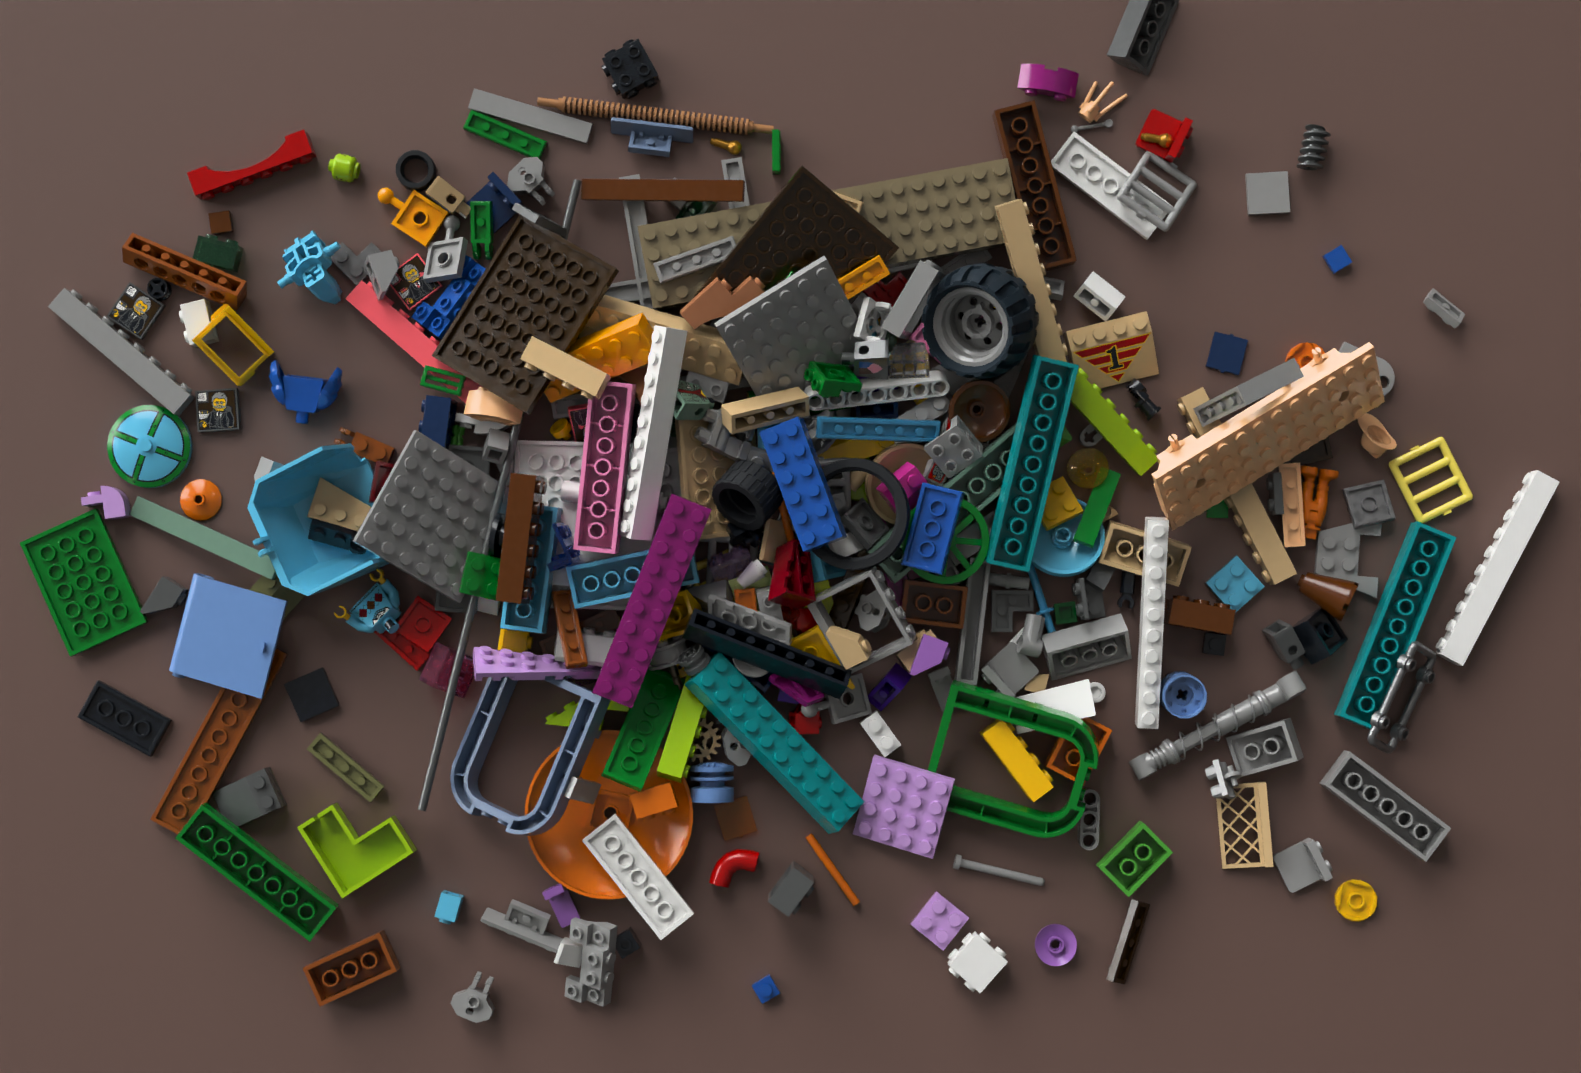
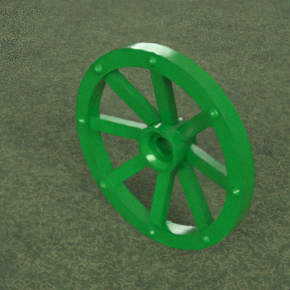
M963 499L961 507L970 514L955 527L950 546L951 552L965 570L956 575L946 576V562L943 575L939 574V576H936L927 571L910 567L923 579L938 584L957 583L973 575L984 562L989 548L988 527L979 510L968 501ZM916 506L910 512V522L908 531L901 544L903 555L906 548ZM975 519L980 530L981 539L957 538L956 535ZM956 544L980 546L978 555L971 565L956 547Z

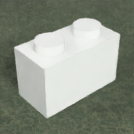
M1094 271L1073 296L1104 321L1109 319L1125 298L1122 293Z
M206 299L180 305L179 317L186 328L184 338L193 347L198 346L192 339L211 322L212 310L210 302ZM216 327L202 338L206 344L219 342Z
M876 710L859 722L884 757L901 746V743Z

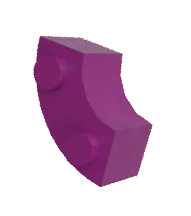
M1021 64L1017 88L1025 91L1026 95H1047L1054 97V100L1057 101L1075 98L1079 73L1060 67L1057 68V71L1044 69L1045 65Z

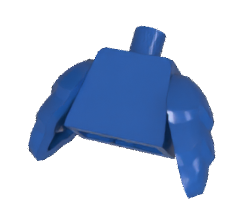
M274 360L271 362L269 374L272 384L271 391L277 401L285 405L287 410L296 411V423L308 424L309 412L316 413L324 410L337 399L338 391L342 386V370L337 367L329 380L290 374L285 375L279 362Z

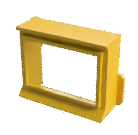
M223 304L211 315V322L192 339L237 386H242L255 374V369L274 353L262 338L228 304ZM226 316L263 353L240 376L202 340Z

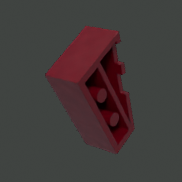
M792 539L776 549L768 601L799 610L815 602L816 596L810 552H803L799 540Z

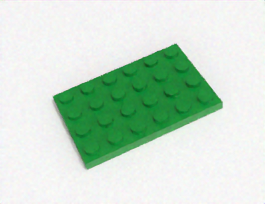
M95 508L20 542L70 657L148 623L146 615L140 612L142 606L99 509Z

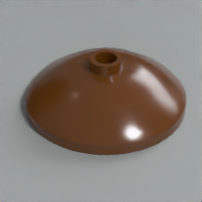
M987 380L968 382L955 392L950 401L948 409L949 421L951 423V419L958 415L979 442L989 441L998 436L1009 421V399L1006 393L993 382ZM978 405L979 409L973 412V407Z

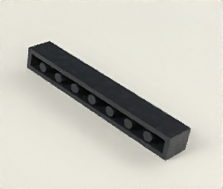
M694 608L682 636L684 639L837 699H840L846 690L852 670H846L843 666Z

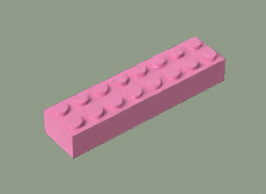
M608 382L600 400L594 397L592 400L588 399L573 550L609 554L619 553L621 540L619 535L620 523L624 510L623 503L625 501L636 384Z

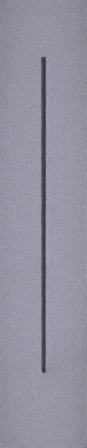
M576 179L573 180L562 227L567 229L565 237L560 235V237L566 240L568 239L582 182ZM524 411L521 423L512 426L508 452L503 462L481 554L489 556L490 531L496 514L500 513ZM470 596L418 810L426 811L479 599L477 596Z

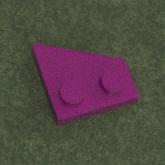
M776 674L770 675L768 679L804 707L822 701L825 697L822 692Z

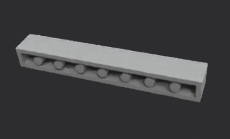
M64 288L48 307L170 412L180 416L194 400L195 396L191 394L193 390L185 383L179 384L175 380L177 376L170 370L164 371L159 367L161 363L153 356L149 358L145 355V349L136 342L135 344L131 343L128 340L130 336L121 329L117 331L113 327L114 322L104 315L102 318L97 314L98 309L90 302L87 304L81 300L83 296L75 289L70 291Z

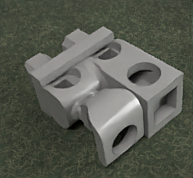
M708 408L702 420L709 422L707 429L698 427L694 437L702 442L701 446L709 448L731 460H746L752 445L749 442L753 438L755 429L735 433L736 438L732 437L729 430L722 424L721 409L713 410Z

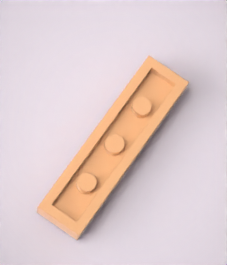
M1300 463L1281 464L1279 472H1281L1284 505V514H1282L1284 547L1306 546Z

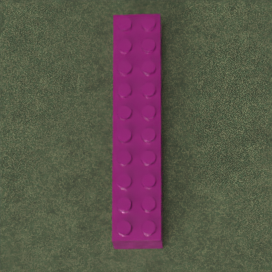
M671 494L592 693L624 706L633 707L712 510L711 508L676 494Z

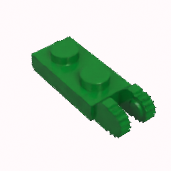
M470 201L473 258L477 260L481 258L480 243H485V257L487 260H492L493 201Z

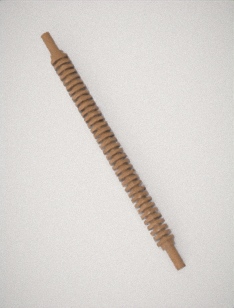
M567 96L558 98V100L538 97L537 106L557 108L562 113H565L567 109L568 114H571V110L572 114H576L578 110V115H581L583 111L584 116H587V112L589 116H592L594 112V117H598L599 113L600 118H603L604 114L605 118H608L610 114V119L614 115L615 118L620 116L625 118L626 116V119L632 117L631 120L636 118L641 120L642 118L644 121L648 119V122L653 120V122L657 123L658 120V123L664 121V123L668 124L669 122L672 125L673 122H675V125L680 123V125L685 124V126H689L691 124L693 129L695 125L696 129H699L701 125V130H705V126H707V131H710L711 127L712 131H716L717 127L718 132H721V128H723V133H726L727 129L728 133H732L733 129L734 134H737V130H739L740 135H742L743 131H745L744 135L752 134L753 132L772 134V129H774V126L754 124V121H749L747 118L746 123L744 118H741L740 122H738L739 117H736L735 121H733L731 116L730 120H728V116H725L724 120H722V115H719V119H717V115H714L712 119V114H708V118H706V113H703V117H701V113H698L696 117V112H692V116H690V111H687L686 115L685 111H682L680 115V110H676V114H674L673 109H671L670 113L669 109H665V113H663V108H660L658 112L657 107H655L654 111L653 107H649V111H647V106H644L642 110L641 105L638 106V109L637 105H633L631 109V104H628L626 108V104L623 103L621 107V103H617L615 107V102H612L610 106V102L607 101L605 105V102L601 101L599 105V100H596L594 104V100L590 99L589 102L588 99H585L583 103V98H579L578 102V98L574 97L572 101V97H569L567 101Z

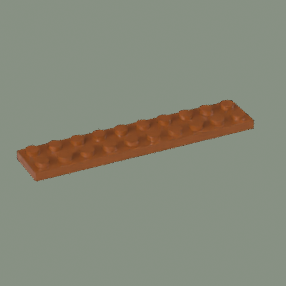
M278 648L275 649L263 699L221 687L150 820L179 834L199 807L210 801L288 654Z

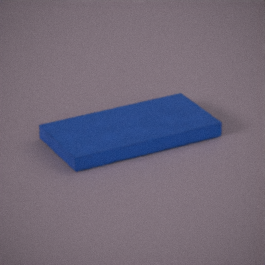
M922 482L901 565L943 575L964 492Z

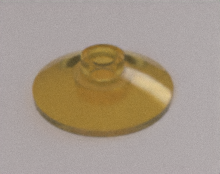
M1083 448L1076 451L1070 457L1067 464V473L1070 480L1081 488H1094L1100 485L1106 479L1109 472L1107 458L1102 452L1094 448ZM1091 467L1092 472L1086 473L1085 469Z

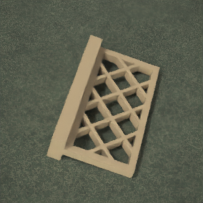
M1266 781L1238 783V786L1233 787L1240 788L1238 792L1234 790L1235 796H1238L1246 803V806L1239 813L1230 806L1235 798L1231 799L1228 803L1221 798L1216 799L1222 869L1274 867ZM1254 787V796L1249 802L1239 795L1244 788ZM1254 800H1255V807L1251 805V803H1252ZM1221 802L1226 805L1223 809H1221ZM1248 806L1256 811V817L1251 823L1241 816ZM1227 808L1237 815L1230 824L1222 819V813ZM1239 817L1248 824L1241 834L1232 827ZM1255 821H1257V828L1253 826ZM1223 823L1227 826L1224 831H1223ZM1250 827L1258 833V838L1253 843H1250L1243 837ZM1229 828L1239 836L1232 845L1224 840V834ZM1241 838L1250 845L1243 855L1234 848V845ZM1257 842L1259 844V849L1255 847V844ZM1253 848L1259 853L1260 862H1250L1245 856ZM1232 849L1240 858L1236 863L1226 864V855ZM1242 859H1244L1247 863H1240V862H1241Z

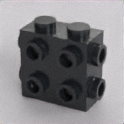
M633 39L628 40L622 45V48L618 50L612 49L602 58L604 65L601 67L606 77L611 76L614 81L611 85L616 95L621 94L623 99L635 97L639 94V90L645 87L649 89L655 86L659 80L658 73L639 39L635 41Z

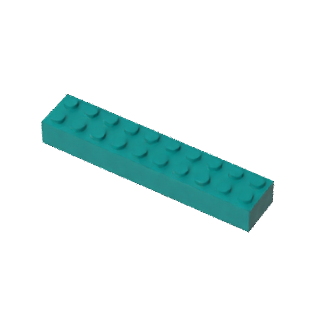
M1037 355L1032 357L990 532L989 548L984 560L989 564L1025 572L1030 571L1079 365Z
M1418 521L1411 522L1335 710V716L1369 730L1371 729V717L1376 711H1379L1398 670L1397 661L1399 657L1406 653L1409 645L1417 638L1457 537Z
M718 652L712 655L709 664L684 684L828 834L839 832L864 803L862 798L722 653Z

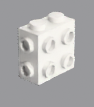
M976 931L973 934L968 933L962 940L963 945L958 950L955 948L949 954V961L947 963L950 966L948 970L956 978L961 976L966 980L964 985L972 992L977 990L981 993L1008 961L1005 958L1007 954L998 946L996 948L992 947L989 944L991 940L983 932L978 934Z

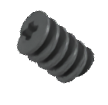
M1308 124L1305 126L1307 131L1303 134L1305 139L1301 143L1303 147L1300 149V154L1302 155L1298 157L1300 163L1296 166L1304 170L1323 169L1324 166L1318 162L1324 161L1325 157L1321 156L1320 153L1327 152V149L1323 148L1322 145L1329 144L1327 140H1324V137H1330L1331 134L1326 132V129L1322 126Z

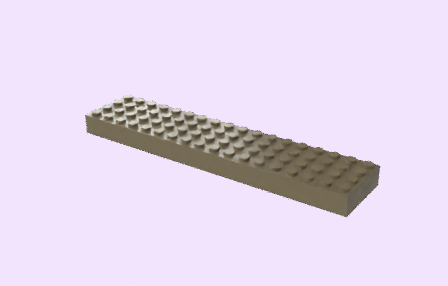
M1008 158L832 190L864 202L860 215L899 247L885 264L887 269L919 263L920 260L925 262L927 259L936 260L1006 247L995 206L1016 200ZM771 202L637 226L653 309L662 311L687 305L720 265L717 264L660 284L653 263L730 236L734 237L737 244Z

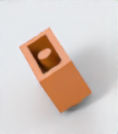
M671 781L630 794L636 818H642L643 821L655 818L654 814L662 812L663 815L675 812L674 808L678 807V801Z

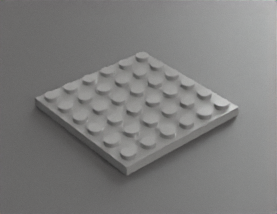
M825 256L812 262L714 323L756 396L794 387H800L804 391L807 386L811 385L810 381H805L804 372L808 368L810 361L842 365V352H854L855 343L860 341L853 336L858 318Z
M413 430L353 542L456 603H460L465 595L464 593H459L467 553L471 551L481 554L499 481L419 431ZM507 486L500 513L505 514V517L509 492Z

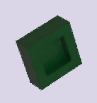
M1075 601L1053 604L1056 625L1077 622Z

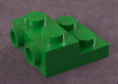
M810 361L808 368L804 372L805 381H810L812 390L817 391L824 398H830L831 396L839 397L841 390L847 393L852 391L860 392L863 385L848 365Z

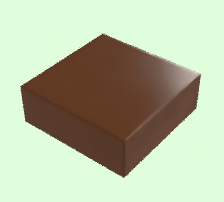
M229 210L208 213L212 235L233 232L231 212Z

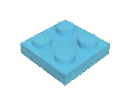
M1237 555L1205 582L1223 604L1230 605V609L1236 610V612L1265 587Z

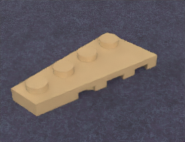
M320 477L307 517L358 532L371 507Z

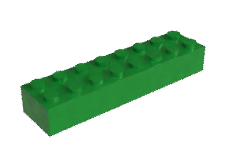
M204 803L199 807L175 837L176 840L309 942L339 905L208 803Z

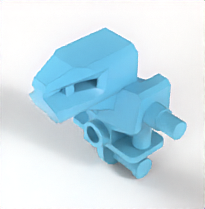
M313 230L302 239L297 237L294 240V245L284 249L285 254H283L282 258L287 263L285 266L287 274L277 281L278 285L284 288L293 282L298 286L305 284L318 299L337 304L341 301L340 295L342 290L337 281L327 272V269L332 264L331 256L341 249V245L336 241L330 246H326Z

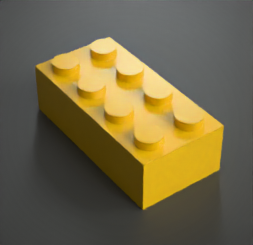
M996 719L979 733L1026 796L1032 802H1035L1054 788L1051 784L1054 780L1044 769L1041 771L1038 767L1041 763L1037 757L1026 751L1028 745L1021 737L1014 735L1013 731L1015 728L1013 725Z

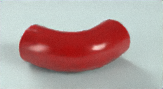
M736 849L725 853L717 860L711 872L709 883L729 888L731 878L736 871L746 870L755 873L760 852Z

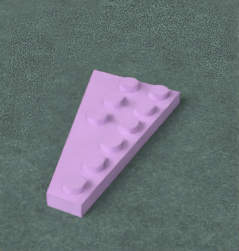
M488 646L474 647L475 681H482L483 677H492L493 681H501L503 677H509L512 680H545V676H554L555 680H563L565 676H571L574 679H598L600 674V666L587 665V667L566 669L565 662L554 660V656L551 654L535 655L528 651L519 653L513 652L510 649L495 650Z

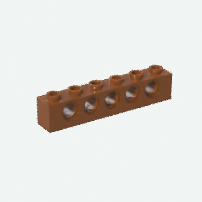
M132 233L122 246L124 263L222 305L228 304L236 311L247 296V281Z

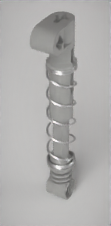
M1293 671L1279 679L1271 687L1263 691L1257 690L1252 693L1253 696L1248 694V699L1235 706L1231 704L1229 709L1218 715L1214 713L1210 723L1201 726L1197 722V729L1187 735L1179 731L1180 739L1172 742L1166 738L1158 746L1159 749L1154 748V752L1150 750V754L1147 752L1129 761V764L1140 781L1157 772V768L1160 770L1162 766H1167L1166 763L1168 765L1171 763L1177 764L1180 762V759L1185 760L1186 752L1192 748L1202 751L1203 742L1209 739L1218 742L1220 736L1231 731L1237 732L1238 727L1247 722L1254 723L1255 718L1262 714L1265 716L1269 715L1273 708L1302 694L1307 688L1298 672ZM1219 734V739H1218V740H1216V739L1213 738V737H1215L1216 735Z

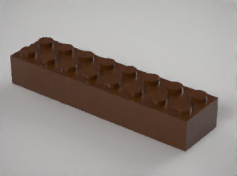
M1035 100L994 110L992 117L1003 159L1008 158L1015 198L1022 199L1023 203L1026 202L1029 209V214L1026 216L1028 223L1031 222L1034 228L1033 241L1038 244L1040 249V255H1038L1039 263H1043L1045 271L1074 265L1077 259Z

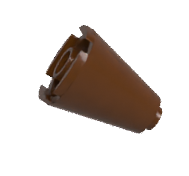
M1307 572L1306 576L1302 574L1297 584L1302 594L1339 621H1342L1359 583L1310 572Z

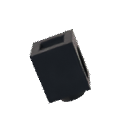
M631 927L617 935L616 950L622 959L638 950L642 945Z

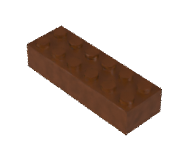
M511 473L496 601L529 604L530 600H533L534 587H532V579H535L537 573L534 561L539 555V545H536L537 536L540 537L542 531L539 519L540 515L542 516L544 512V503L541 502L542 494L545 495L547 483L544 482L543 477Z

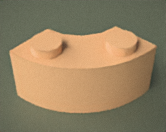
M478 387V390L469 391L463 414L479 421H491L512 426L521 423L523 411L486 388Z

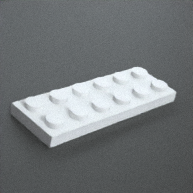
M1073 132L1051 160L1053 170L1147 240L1157 227L1145 218L1143 220L1138 218L1135 211L1117 200V194L1131 174L1076 132ZM1137 179V183H1139L1140 185L1151 191L1153 194L1164 200L1162 197H1160L1158 194H1156L1154 191H1152L1150 188H1148L1146 185H1144ZM1133 189L1127 194L1129 198L1161 220L1167 215L1165 211Z
M616 813L582 839L583 843L660 940L694 914L693 910Z

